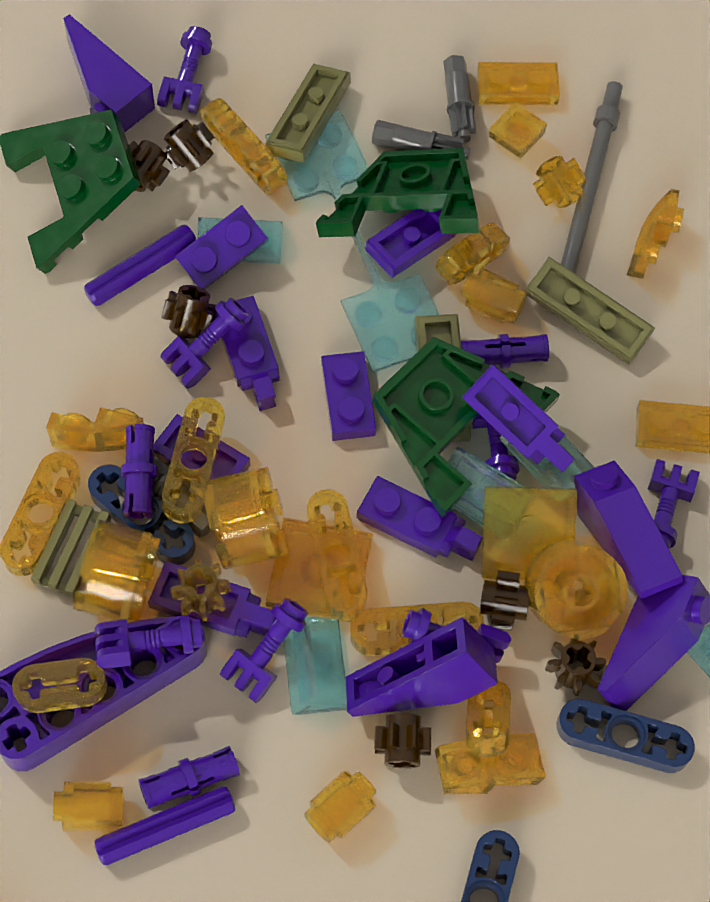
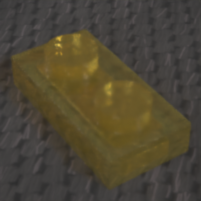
M478 62V105H558L560 97L558 63Z
M639 400L636 408L635 447L710 454V407Z

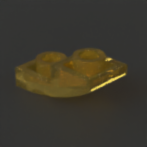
M671 189L659 200L647 216L637 238L627 276L643 279L648 263L656 264L660 246L666 247L671 232L679 233L684 208L677 207L680 190Z
M100 407L95 423L78 413L63 415L52 412L46 429L53 447L87 452L117 451L126 449V427L132 425L135 430V424H144V420L133 411L125 408L110 410Z
M535 733L479 737L440 745L435 749L444 794H488L495 786L538 785L546 777Z

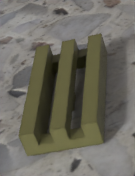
M68 498L30 577L32 582L75 598L111 521L110 513L103 510L101 512L94 511L92 506L86 504L84 507L77 505L75 500ZM77 516V522L51 577H46L74 517ZM91 521L95 525L68 583H63L61 580L88 522Z

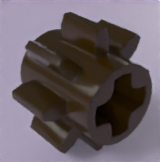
M184 120L173 127L164 137L168 144L165 147L167 149L165 151L167 160L174 169H177L179 166L182 168L186 166L190 172L194 171L212 157L214 152L209 146L212 145L210 141L215 137L203 122L198 125H192L189 120Z
M142 140L139 145L132 141L129 144V148L141 181V185L135 191L144 192L146 188L154 191L156 186H161L170 173V170L162 166L167 160V156L157 144L151 141Z
M183 285L179 287L178 293L169 292L161 318L171 320L169 329L175 335L194 339L200 336L201 330L206 331V328L214 321L217 312L215 309L216 305L209 303L210 294L205 289L194 285Z
M498 570L496 581L484 580L479 614L490 615L491 627L512 630L515 619L526 621L531 587L520 585V573Z
M572 634L570 642L565 647L559 642L553 644L551 652L557 659L549 660L545 671L555 672L557 682L554 688L556 690L562 688V686L573 689L576 697L579 696L582 686L586 683L596 689L601 679L593 671L602 670L606 664V659L596 658L594 649L597 642L595 640L587 644L579 641L576 634ZM577 660L583 664V667L578 666L575 670L568 666V663L573 664Z
M393 713L386 716V726H375V754H385L384 765L393 768H416L420 766L421 755H431L432 728H421V716L410 713Z

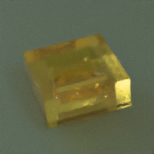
M514 102L490 127L489 137L521 159L545 134L547 123Z

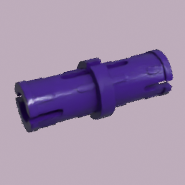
M498 334L496 339L461 340L463 350L485 359L484 363L487 365H500L501 369L510 368L511 364L548 362L549 359L547 334L510 338L508 334Z
M135 424V430L132 425L126 427L125 464L121 465V477H125L123 516L130 519H144L143 513L145 518L153 517L152 488L153 479L157 478V466H153L155 428L147 424Z
M227 746L212 754L191 761L188 758L179 760L178 766L138 779L149 810L177 797L179 798L187 794L190 797L199 795L200 789L222 780L237 777L240 775L234 753L231 747Z

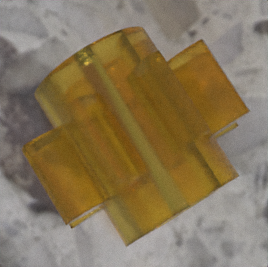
M555 156L545 161L537 169L536 175L539 180L535 181L533 185L545 206L554 201L558 208H564L575 203L582 196L584 189L581 184L586 182L587 179L575 158L566 163L562 156Z
M197 558L194 565L186 571L181 568L176 570L181 585L171 587L173 599H184L180 606L182 615H188L193 611L200 614L203 621H207L208 613H211L216 608L221 611L226 609L220 594L231 592L229 580H218L222 573L220 564L216 563L210 568L202 565L200 559ZM206 585L205 593L196 594L197 586Z

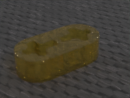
M488 223L481 227L480 233H472L445 251L436 262L435 270L449 285H455L499 257L508 247L510 237L497 223Z
M76 658L25 666L14 677L12 690L18 704L24 710L30 713H43L88 707L96 704L107 691V680L103 668H100L96 661L90 658ZM88 672L92 680H97L90 683L89 691L84 693L80 692L77 685L64 686V684L78 682L80 680V673ZM36 678L41 680L43 686L56 685V687L40 690V698L32 699L29 692L23 691L24 689L31 688L32 680Z
M499 680L498 684L468 698L466 745L471 753L480 757H496L503 754L509 746L511 691L505 683ZM486 702H494V707L484 706ZM484 728H492V734H483Z

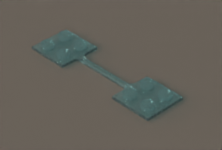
M341 110L333 113L305 163L274 156L294 202L320 193L329 194L336 201L341 196V188L356 182L360 175L368 168ZM271 133L265 134L266 140L269 138ZM357 231L356 236L352 238L372 278L373 285L366 292L342 299L341 304L374 373L409 361L417 353L414 330L415 316L439 315L419 273L395 282L383 281L371 256L365 251L366 246L359 231Z

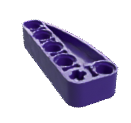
M180 616L153 618L127 623L129 632L150 631L151 629L154 631L159 629L160 631V628L181 625ZM200 624L203 647L193 648L194 653L184 654V651L177 650L173 646H161L160 648L156 646V648L151 647V649L131 651L130 666L103 669L96 663L97 652L94 631L46 648L1 670L0 697L8 699L6 707L0 712V755L4 762L16 771L34 769L196 669L204 662L207 655V644L202 625ZM142 661H151L157 665L155 670L146 676H139L132 672L134 667ZM109 685L116 689L114 695L106 701L92 699V695L98 687ZM68 710L74 713V717L68 725L63 727L51 725V720L57 712ZM23 737L27 747L17 752L13 742Z

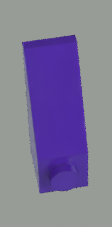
M69 14L63 18L67 40L91 107L90 113L112 110L120 117L125 133L155 109L152 83Z
M615 460L574 475L579 518L641 599L683 582V575L638 489Z
M683 575V582L642 599L637 596L597 689L611 707L627 711L698 642L704 626L710 621V594L699 577Z
M461 617L346 676L347 712L352 717L460 703L498 684L494 648L464 617Z

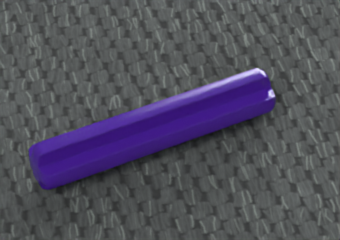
M181 225L96 277L84 286L87 298L94 306H100L174 260L178 253L196 240L194 232L188 225Z
M222 786L97 838L94 841L97 855L103 865L112 864L227 816L235 811V803L229 789Z

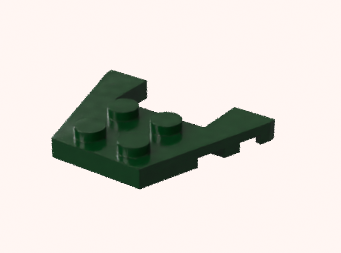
M112 110L2 133L0 135L3 157L6 166L12 171L17 172L44 156L47 159L64 216L27 237L36 268L44 274L50 272L57 265L54 260L68 247L73 250L84 240L82 233L98 218L101 221L107 218L141 185L120 117Z
M463 148L384 151L356 180L358 187L351 194H342L334 202L336 210L329 217L322 214L315 223L319 238L355 237L366 211L383 210L385 213H397L405 209H423L426 212H436L442 209L439 217L441 234L480 233L481 230Z
M432 337L374 394L372 402L437 512L444 517L470 491L472 483L440 454L480 415L462 396L490 366L484 363L485 359ZM501 371L545 413L557 402L560 396L556 390L547 386L542 389L524 381V376L513 371L508 373Z

